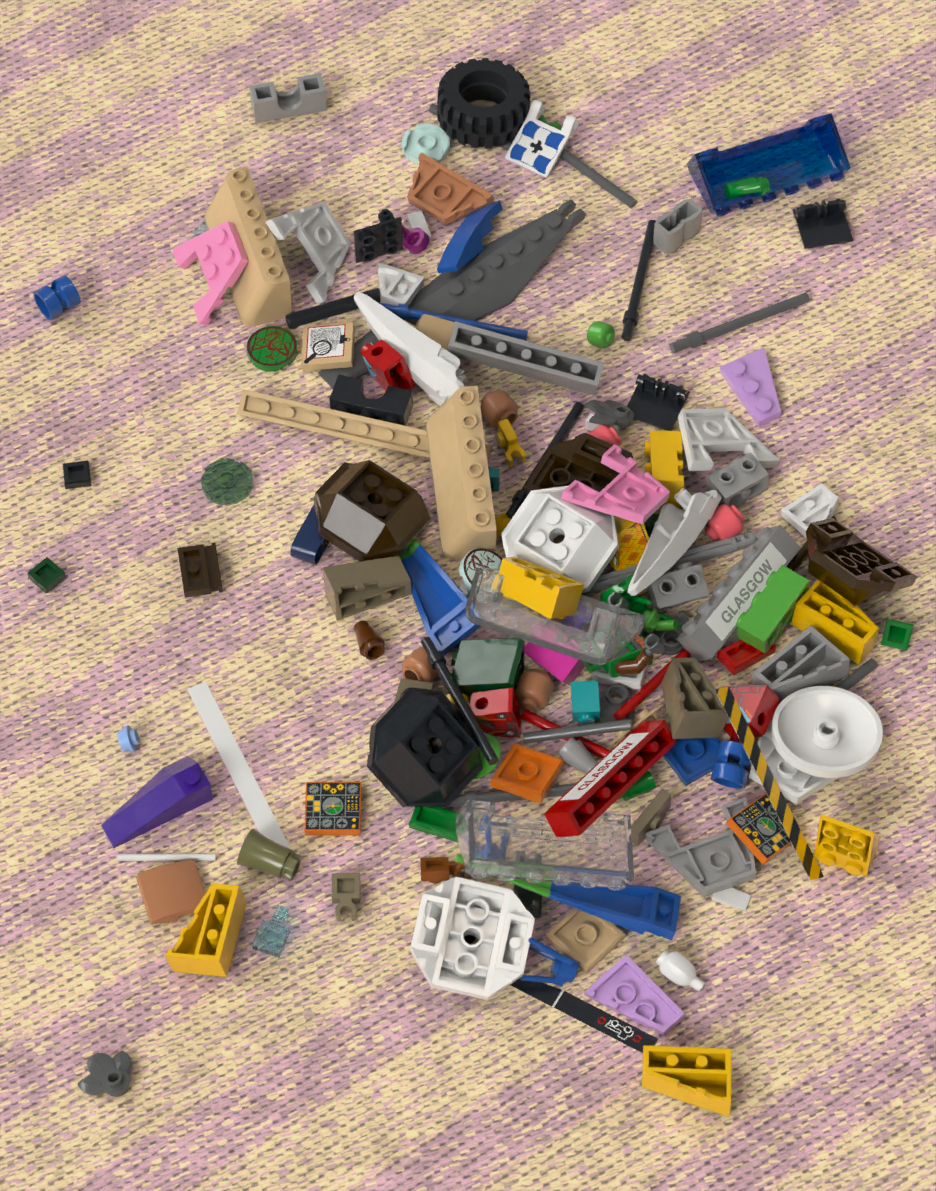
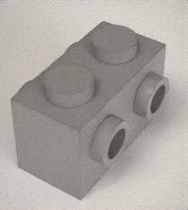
M749 453L744 457L734 459L731 464L722 469L714 470L707 478V491L716 490L722 498L718 506L721 504L728 506L733 504L737 507L768 489L769 474L757 459Z
M692 562L676 566L677 571L670 573L666 571L659 579L648 586L647 590L652 601V607L660 611L700 600L710 595L701 564L695 566L692 565Z

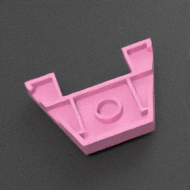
M229 221L200 234L172 250L178 267L183 269L188 268L197 258L199 259L210 288L193 306L199 323L203 325L210 323L212 318L209 316L215 307L219 308L223 303L222 296L228 287H233L249 262L236 226Z
M614 444L603 454L601 463L620 474L600 492L575 480L563 491L561 499L643 524L668 500L670 491L648 472L642 473L636 467L637 462L631 457L626 459L621 454L622 449Z

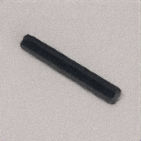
M379 288L361 292L376 302H381ZM355 294L289 313L285 316L287 326L292 329L359 309L354 301Z

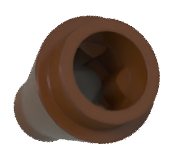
M367 621L357 622L353 629L356 633L360 654L369 660L379 658L385 651L384 640L372 629Z

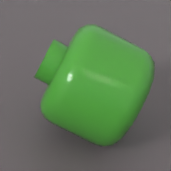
M602 321L593 322L587 331L588 342L599 348L609 347L615 339L613 326Z

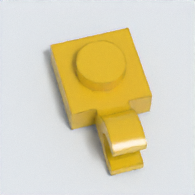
M509 420L499 421L498 433L495 434L499 447H504L506 450L507 465L513 467V457H519L522 463L526 462V453L519 446L518 437Z

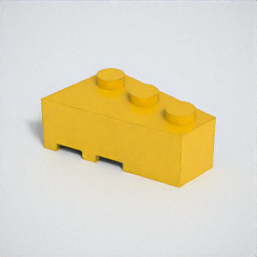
M650 431L649 441H644V457H649V463H645V473L651 474L670 491L668 500L657 510H661L668 503L682 510V506L674 498V495L684 488L681 431Z
M514 556L502 559L494 589L503 593L505 598L516 600L549 619H564L565 616L576 614L584 584Z
M817 580L796 603L791 625L803 632L812 626L858 665L872 651L879 629L858 606L854 607L847 599L820 580Z
M211 884L194 910V917L188 926L183 927L179 933L180 938L173 949L169 948L165 954L172 971L219 977L228 976L247 904L240 886Z
M643 1045L642 1087L729 1117L731 1108V1049Z

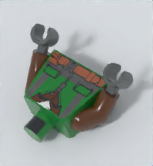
M614 592L608 598V604L611 606V609L606 610L590 639L592 655L583 659V663L589 673H593L603 667L612 678L622 675H638L646 666L653 663L654 653L661 654L664 651V644L659 642L660 637L655 634H650L644 639L623 614H617L618 611L627 609L628 601L625 598L620 599V594Z

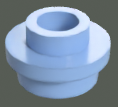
M127 725L123 727V730L118 731L121 749L124 752H136L137 745H140L136 729L132 730Z

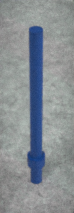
M378 302L402 320H406V318L419 320L423 314L524 341L527 339L528 331L411 309L408 308L409 305L404 304L396 306Z

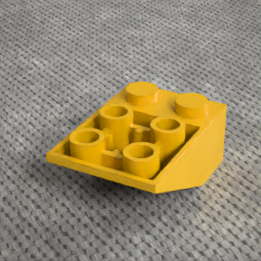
M821 814L814 858L818 859L822 864L828 866L836 865L844 868L850 874L867 876L878 850L880 836L871 831Z

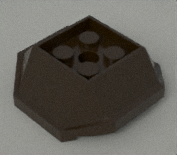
M582 433L575 436V439L549 447L525 484L526 495L528 496L532 490L569 486L575 480L600 492L620 474L601 463L603 454L613 444L590 434ZM622 449L621 454L626 459L631 457L634 460L631 452Z
M370 460L355 464L344 462L315 492L314 496L319 536L359 562L400 556L429 525L431 519L422 496L418 494L417 490Z
M834 518L812 522L806 530L808 573L854 605L872 601L895 590L912 586L917 579V576L899 563L888 559Z

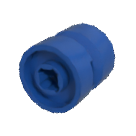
M62 275L52 281L51 287L45 285L33 293L39 310L48 320L61 315L63 308L70 310L81 303V298L75 285L66 275Z
M721 741L717 752V758L720 761L714 764L710 779L723 786L745 789L749 776L746 768L750 767L752 763L741 743ZM728 760L739 763V765L728 762Z

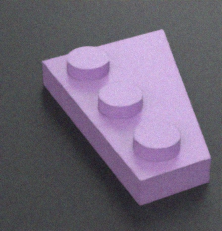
M764 347L720 366L721 375L758 427L781 417V409Z
M627 955L620 959L584 992L588 998L663 1036L668 1034L686 1017L685 1013Z

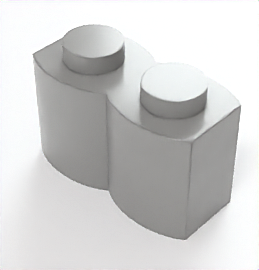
M686 199L678 203L672 212L662 215L655 222L653 244L665 254L677 250L683 241L693 238L701 230L703 208L692 199Z

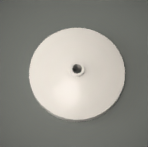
M813 686L795 691L778 705L773 716L771 735L778 753L794 768L817 777L841 778L864 770L875 760L881 748L883 727L874 708L857 694L838 687Z

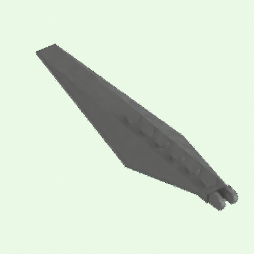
M572 199L564 202L558 210L555 209L484 245V249L458 271L441 273L417 293L408 308L477 321L510 305L565 235L583 221L586 213L582 209H578L566 219L565 217L575 209L577 204ZM406 318V320H404L413 325H416V323L418 322V320ZM370 330L354 343L353 367L320 370L318 374L332 389L338 374L353 378H360L368 374L369 371L361 355V349L367 343L374 345L379 341L378 338Z

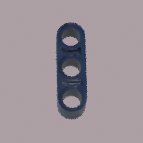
M314 505L292 543L290 555L317 565L329 541L318 534V521Z

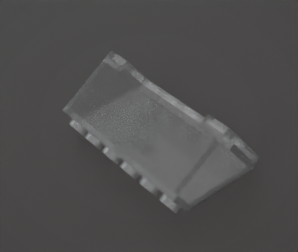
M476 568L465 607L467 619L474 624L594 665L606 664L642 632L646 615L582 594L575 615L565 616L564 619H549L516 600L505 598L503 593L500 592L505 575L499 574L500 569Z
M467 800L455 818L456 834L465 872L473 878L498 877L502 881L521 879L529 883L554 882L558 886L578 884L584 888L600 886L608 887V889L615 891L624 889L634 878L631 815L603 813L596 824H591L580 836L556 837L547 820L494 815L495 802Z

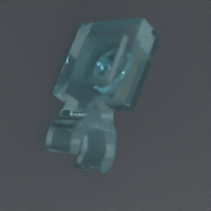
M278 905L271 922L262 920L252 943L254 950L280 957L290 934L289 928L285 927L290 917V914H287L288 908Z

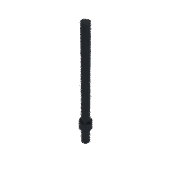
M649 220L628 310L624 312L622 320L624 327L621 338L624 341L631 340L633 329L638 323V307L653 247L654 224L656 220Z
M576 402L527 481L549 447L565 440L584 409L582 403ZM525 484L513 496V503L506 512L508 518L512 519L526 499Z
M430 637L423 638L421 644L428 655L427 660L431 668L439 674L488 764H496L499 758L445 665L446 659L444 655L436 649Z

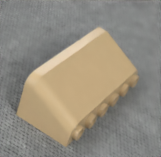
M248 166L233 169L227 174L205 213V223L208 230L226 221L234 223L249 262L233 287H229L241 322L246 326L254 327L284 319L287 314L292 313L290 279L273 233L265 223L267 217Z
M478 386L462 387L456 390L427 420V436L441 549L443 554L449 559H463L469 551L475 548H487L496 552V523Z

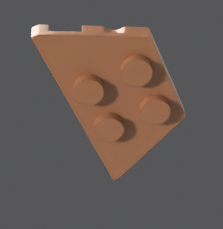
M424 153L419 155L420 163L418 170L414 172L413 185L410 187L407 196L409 203L447 225L494 201L493 195Z

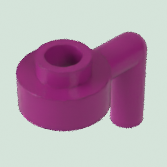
M402 225L404 247L412 254L423 252L429 244V235L421 228L417 227L408 230Z

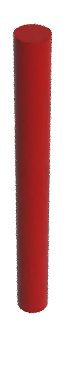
M683 649L674 658H690V654L687 650ZM671 661L613 714L617 721L624 720L661 685Z
M527 709L524 710L521 716L522 720L543 730L564 728ZM582 736L572 737L576 741L580 740L590 753L602 759L611 751Z

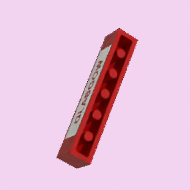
M665 720L641 722L544 813L556 837L580 836L676 744Z

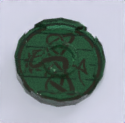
M230 458L216 460L206 467L203 476H201L203 494L215 504L225 506L237 504L246 499L251 493L253 487L251 470L241 461L239 463Z

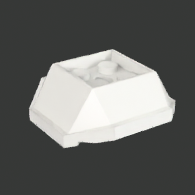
M568 486L532 490L501 533L506 558L519 557L583 583L582 593L590 591L620 547L615 516L562 500L563 491ZM565 535L561 543H553L556 536Z
M454 877L422 894L410 952L430 987L488 1000L523 976L530 945L528 939L531 938L535 918L526 910L511 889ZM473 935L477 938L478 943L468 944L463 937Z

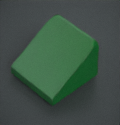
M887 619L881 645L907 651L914 625Z

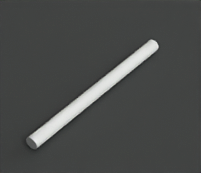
M118 854V861H216V854Z

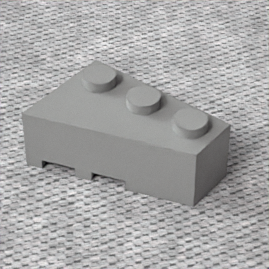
M810 626L753 672L752 685H768L780 698L778 703L780 704L787 696L800 689L825 686L848 677L850 659L816 629Z

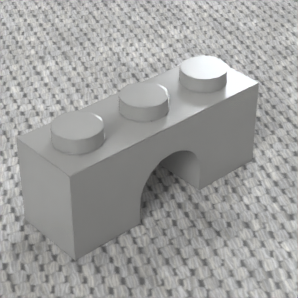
M321 73L297 77V86L293 90L284 93L276 91L273 82L249 86L251 106L256 123L327 110L326 91Z

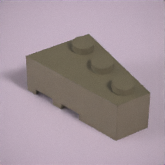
M399 556L323 567L325 596L337 621L411 595V580Z
M673 658L661 682L672 738H719L729 717L715 691V687L696 658Z

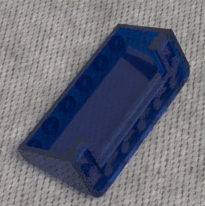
M832 113L809 119L802 127L719 151L718 147L696 153L687 163L689 173L710 213L716 214L717 217L729 214L731 209L739 207L740 210L752 207L755 201L770 202L775 200L778 194L793 195L798 193L801 187L808 186V189L816 188L822 185L824 180L830 179L831 182L839 181L845 178L844 174L851 169ZM753 176L755 179L762 177L767 178L769 181L770 192L763 196L756 192L728 200L724 190L725 183Z

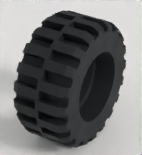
M482 58V60L469 59L467 63L462 61L456 64L455 68H450L441 78L438 87L437 119L442 130L445 133L447 132L451 139H457L459 144L464 146L468 144L471 145V148L476 149L478 147L492 149L493 146L501 147L506 145V140L514 141L530 109L529 84L524 79V76L518 70L515 71L512 65H505L497 59L490 61L489 58ZM487 100L495 102L497 105L481 107L469 102Z

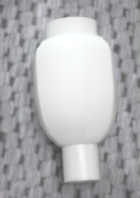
M665 950L656 961V964L660 966L662 975L673 983L683 987L690 985L698 992L704 987L705 982L697 977L695 967L678 952L670 953Z

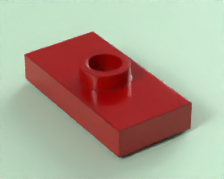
M740 639L717 653V659L733 675H736L775 653L776 646L773 644L766 653H763Z

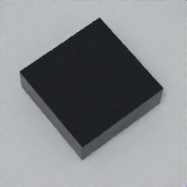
M88 460L63 464L65 489L91 486Z

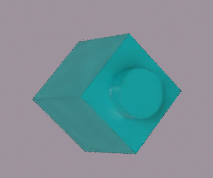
M598 680L571 682L573 722L587 725L600 720Z

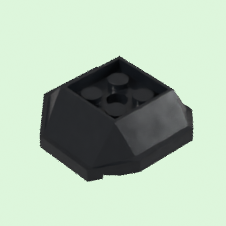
M413 687L407 688L371 725L367 768L402 807H448L482 770L480 751L476 740L460 712L442 691ZM428 741L430 742V744H431V746H432V751H431V752H430V751L428 750V748H427V742H428Z

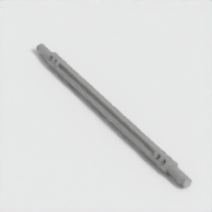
M747 531L728 539H720L689 548L667 571L677 569L676 566L687 562L694 564L746 549L754 545L758 540L757 535L760 531L754 533ZM638 564L621 571L613 570L602 573L590 591L582 594L587 595L620 583L626 577L635 573ZM518 601L501 605L503 616L529 609V611L533 610Z

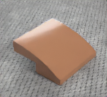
M194 860L158 866L138 873L136 876L151 925L176 922L180 916L193 915L194 910L205 895Z

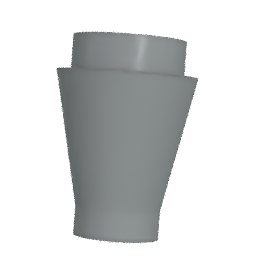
M574 738L569 739L559 751V755L565 763L585 774L598 763L580 740L576 741Z

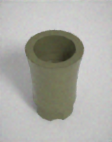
M252 828L240 849L237 865L254 868L278 878L283 877L292 881L298 871L302 856L293 853L292 849L276 843Z

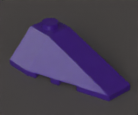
M189 756L184 757L162 768L111 815L101 827L113 848H116L213 800L211 784L200 765Z

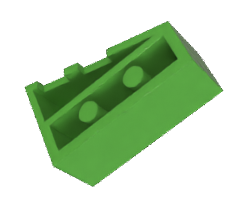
M781 565L777 572L773 571L769 575L765 589L762 593L760 591L756 593L752 599L751 608L747 613L743 612L736 622L738 638L763 653H766L780 638L786 623L792 622L796 603L810 589L808 579L784 565Z

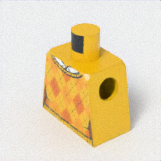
M616 516V528L620 547L609 564L616 571H621L639 564L649 537L644 523L640 524Z

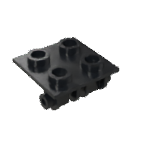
M837 198L836 200L828 201V204L824 200L821 202V205L818 202L807 205L800 204L799 207L793 209L804 249L853 241L844 212L846 210L845 200Z
M383 209L378 214L380 223L353 231L356 264L363 261L369 262L376 257L395 254L399 250H403L401 217L394 218L390 210Z
M646 373L644 375L639 374L636 379V384L638 385L627 407L634 412L635 420L672 431L690 391L685 390L684 386L679 387L669 384V381L663 383L662 379L656 380V378L650 377Z

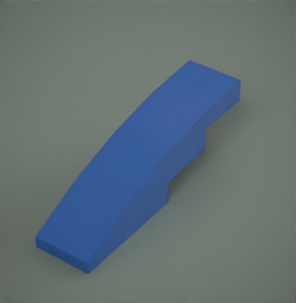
M500 200L493 201L491 204L470 213L455 231L437 267L438 273L458 271L484 249L481 239L494 229L491 219L503 210Z

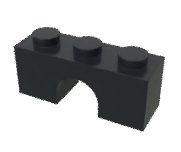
M338 374L329 398L330 409L406 426L413 408V391L388 385L382 397L368 399L364 397L362 379Z

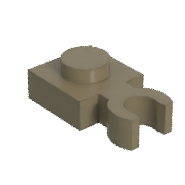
M332 873V904H338L335 908L336 920L341 921V913L349 911L351 912L352 921H356L357 909L353 903H360V873Z

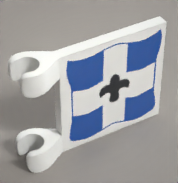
M534 100L505 159L548 178L579 123L575 117L568 115L563 123L562 130H558L539 121L538 119L545 111V106L542 102Z

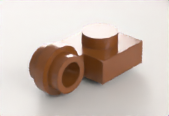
M448 857L420 858L421 882L439 883L449 880V875L470 880L474 875V868L457 861L449 862Z

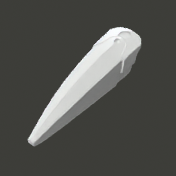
M359 291L355 294L354 301L378 340L385 341L404 357L413 381L428 394L430 399L441 406L456 390L465 387L463 383L467 380V377L463 375L464 371L459 369L461 362L457 356L442 348L440 344L421 333L366 294Z
M682 488L679 493L674 495V498L683 507L682 510L671 503L665 504L662 507L658 521L655 522L646 548L629 584L628 593L631 596H636L653 584L688 550L707 521L711 519L722 498L716 490H710L705 493L698 492L692 496L685 488Z

